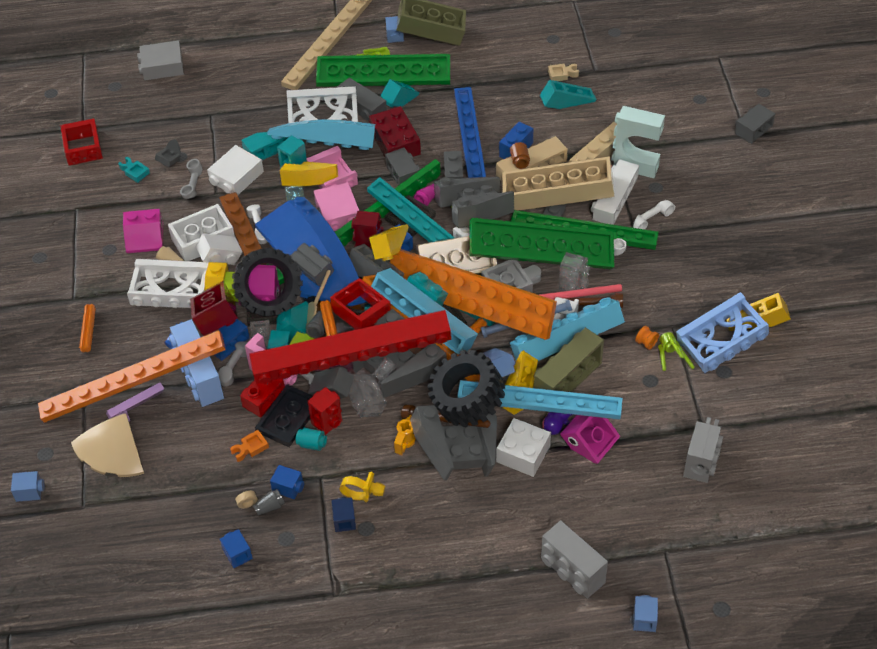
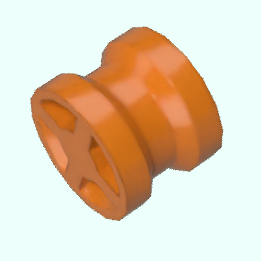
M643 326L638 332L635 341L638 344L645 345V348L650 350L657 343L659 333L650 331L648 326Z

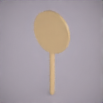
M327 270L314 302L308 304L307 324L316 315L317 303L331 273L330 270Z

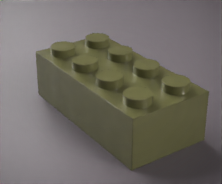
M401 0L398 9L396 31L460 46L465 33L466 10L427 0Z
M586 327L580 333L577 332L568 344L562 346L557 355L550 357L547 364L535 372L533 388L573 392L602 364L604 339Z

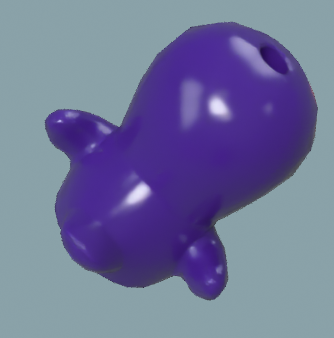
M549 412L542 422L543 429L551 432V435L559 434L563 424L568 426L570 423L568 418L573 414Z

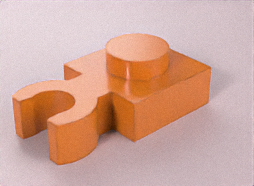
M256 430L242 438L241 445L232 446L230 451L232 455L240 452L235 456L236 461L240 462L244 460L247 454L254 457L268 449L269 445L259 430Z

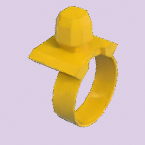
M369 472L366 481L353 476L343 478L339 489L348 498L352 497L353 500L368 502L371 493L375 496H383L385 485L379 482L374 483V473ZM345 485L357 486L364 492L353 491Z

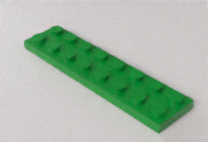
M450 54L317 56L316 86H339L348 78L353 79L362 86H386L389 79L407 85H450Z
M471 218L470 256L613 269L614 232Z

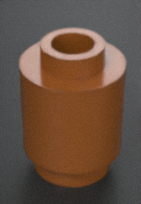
M522 142L513 144L510 147L512 162L516 168L524 169L530 162L527 145Z

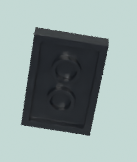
M286 385L255 426V431L259 430L263 436L290 448L296 439L298 430L303 429L310 420L308 400L313 396L290 385Z

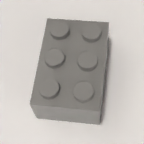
M561 520L542 536V561L548 567L551 566L555 569L559 577L564 581L567 580L578 594H583L588 599L606 583L608 561Z

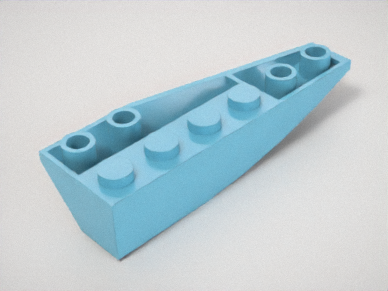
M308 120L269 128L267 135H272L271 137L275 139H282V137H290L292 135L297 139H305L308 143L321 141L325 145L333 146L334 143H337L346 148H351L353 145L359 146V149L369 150V148H373L376 124L346 120Z

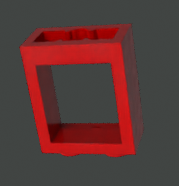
M95 118L60 125L68 166L103 159ZM92 136L94 138V145L74 149L69 148L68 141Z
M360 278L330 297L332 311L355 330L374 326L378 319L391 310V302ZM358 297H362L372 307L358 316L346 305Z

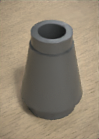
M318 311L306 325V332L312 338H320L325 333L321 311Z
M278 489L269 491L253 504V507L259 516L282 508L281 505L285 504Z

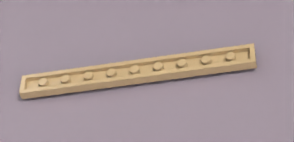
M350 0L281 81L282 87L298 90L317 67V56H326L372 0Z

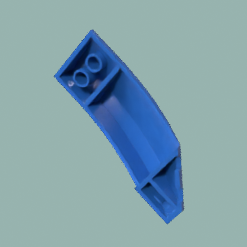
M297 197L294 200L287 201L255 224V228L275 250L279 249L283 253L291 255L294 251H297V248L302 243H306L309 247L311 245L315 246L322 257L326 255L331 259L334 272L325 284L319 298L320 301L328 300L331 302V296L359 278L350 257L336 233L321 213L305 197ZM302 273L300 279L301 281L303 280V286H300V297L317 296L320 286L316 285ZM358 297L347 306H354L366 303L367 301L362 297Z

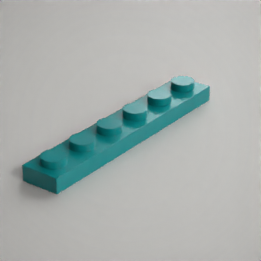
M381 177L367 187L369 194L428 242L454 238Z

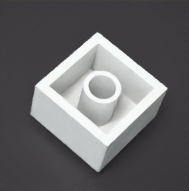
M513 418L496 449V462L534 477L550 448L551 432Z

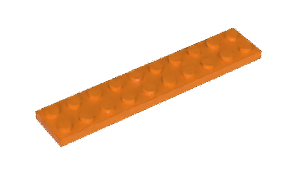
M400 249L399 253L393 255V259H390V263L404 273V279L407 280L410 275L421 272L426 274L435 284L440 285L448 293L443 304L545 340L550 339L557 301Z

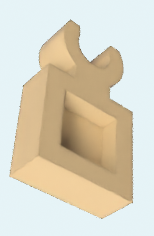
M565 64L548 66V73L553 81L568 80V76H579L577 64H571L568 67H565Z

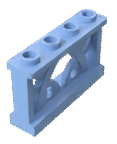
M740 292L676 331L677 341L686 349L701 367L702 371L706 373L715 370L724 361L731 360L740 351L747 350L758 340L765 339L769 334V324L761 318ZM744 310L748 317L742 318L740 311ZM731 318L730 321L732 322H725V320ZM753 322L757 327L748 332L747 329L752 328L750 324L742 325V323ZM718 324L723 327L735 326V332L731 341L712 340L715 333L714 327ZM707 331H710L709 336H708L707 338H705V337L707 336V334H703V333H705V332H707ZM693 340L700 345L695 349L690 341ZM704 347H707L706 355L709 352H713L714 354L710 355L707 358H704L701 356L700 353Z

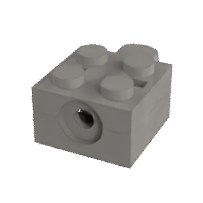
M508 260L481 271L483 277L533 293V285L541 282V269L538 266L532 265L523 269L517 260Z
M707 417L706 423L696 422L687 453L683 477L708 483L709 476H714L723 441V436H720L721 427H718L720 420L715 419L714 425H710V417Z

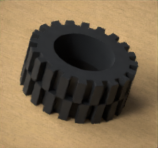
M273 248L255 250L244 256L240 263L236 265L235 273L232 276V289L235 291L236 299L240 301L239 304L245 307L247 311L261 316L279 315L289 310V307L297 302L296 298L301 294L300 286H303V280L301 281L300 279L302 275L301 270H298L297 262L293 261L291 256L283 253L282 250H275ZM262 263L276 266L284 277L282 293L271 301H262L256 298L250 291L248 284L250 273L256 266Z
M463 350L459 356L453 353L451 354L452 359L447 360L445 358L441 361L443 363L441 367L438 365L435 367L436 375L431 374L429 378L432 383H428L430 391L428 394L445 420L451 421L455 426H458L460 423L462 427H468L469 422L472 426L478 425L477 420L481 419L483 422L488 420L486 416L489 413L493 416L496 413L495 406L500 408L502 402L499 398L505 397V392L503 391L505 383L492 361L481 352L478 354L475 350H471L470 354ZM471 375H480V382L472 393L462 398L450 397L453 387L460 380Z

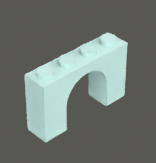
M623 106L620 113L617 112L615 117V123H617L614 129V136L616 138L613 142L615 150L611 159L614 161V165L616 166L619 159L639 165L638 175L655 178L659 168L660 154L635 147L628 137L641 136L659 141L664 129L665 115Z

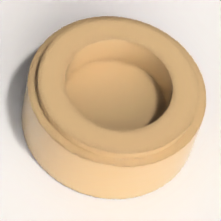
M250 490L242 492L235 500L239 508L245 509L253 506L258 499L255 492Z

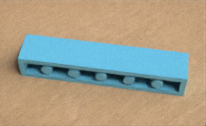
M391 268L378 272L371 285L373 289L388 299L394 307L409 318L446 310ZM446 310L452 340H448L443 344L459 355L461 351L471 349L478 333Z
M609 297L603 298L596 305L585 306L578 313L572 312L567 314L566 318L562 320H554L550 339L545 340L531 334L517 336L516 340L510 342L515 360H517L520 352L524 350L540 361L560 352L562 346L568 344L577 332L580 333L585 327L598 335L624 323L619 301Z

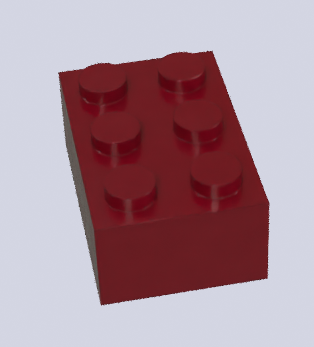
M401 106L369 116V123L376 124L374 139L384 157L385 154L404 147L408 153H411L412 157L421 155L420 138Z
M224 281L190 299L192 320L203 336L216 332L225 325H232L238 318L235 299Z

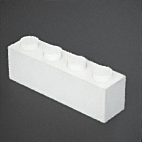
M620 159L616 166H612L615 197L598 199L597 202H593L591 212H593V220L614 225L638 178L639 165Z

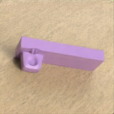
M158 383L107 410L106 415L111 419L126 413L130 422L127 411L163 393L164 388L162 384Z

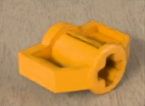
M411 415L399 421L396 426L398 433L394 441L395 453L403 455L406 448L412 447L416 441L410 422Z

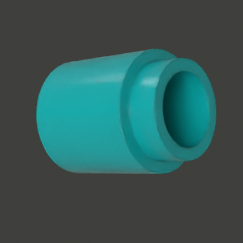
M309 428L299 429L296 434V444L300 445L301 448L321 451L327 444V436H325L324 431Z

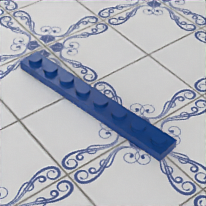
M471 87L454 88L467 177H486Z

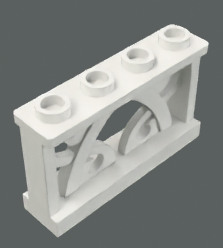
M356 86L287 90L289 123H294L296 117L301 114L304 116L300 121L318 120L310 112L318 107L320 100H325L326 105L330 109L336 110L327 120L347 119L342 114V112H347L352 116V121L358 122ZM348 98H352L353 111L345 108ZM332 99H336L337 102L335 103V105H339V106H338V107H337V106H333V105L330 103V101H331ZM308 101H314V105L312 107L306 108L310 106L308 104ZM293 102H297L300 111L293 114Z
M136 259L133 277L127 292L130 305L191 308L190 299L204 292L205 274L209 262ZM141 277H146V280L140 281ZM168 278H175L181 285L169 292H165L157 284L164 282ZM198 279H201L200 285L196 283ZM145 286L142 288V291H137L140 287ZM191 287L196 288L199 291L198 294H193Z

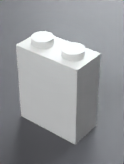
M237 145L207 169L209 181L212 185L220 187L226 193L236 192L237 195L264 172L262 159Z

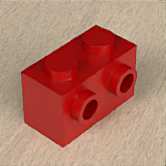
M278 378L268 383H256L254 379L240 395L242 407L261 418L284 389V379Z
M325 387L308 400L311 424L315 428L324 431L326 435L333 428L335 429L341 424L342 410L340 407V397L336 392H331Z

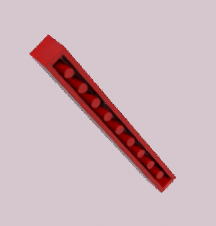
M446 310L258 351L250 353L249 356L256 383H268L274 379H286L292 375L308 374L310 371L318 369L326 370L332 366H344L350 362L366 361L376 356L384 357L390 353L406 352L417 347L424 348L434 343L442 344L452 340L451 329Z

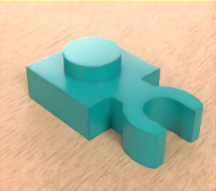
M125 157L126 164L118 163L119 168L125 172V175L137 183L150 174L147 166L139 161L132 163L129 157Z

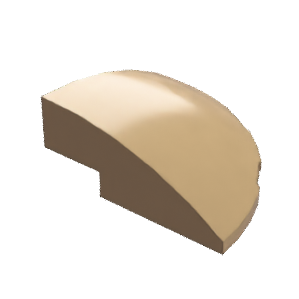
M126 413L90 428L71 442L73 450L80 461H84L90 465L92 470L105 475L107 472L117 474L118 477L144 474Z

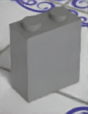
M179 41L139 46L140 53H137L138 62L141 64H138L139 73L143 74L144 80L184 75Z

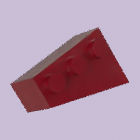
M357 211L356 218L352 219L351 225L352 229H354L353 241L356 242L354 247L365 244L372 249L369 237L384 231V227H380L382 225L380 213Z

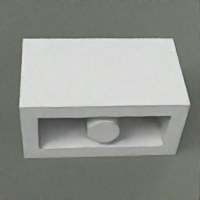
M203 233L196 245L203 262L235 265L242 254L236 237Z

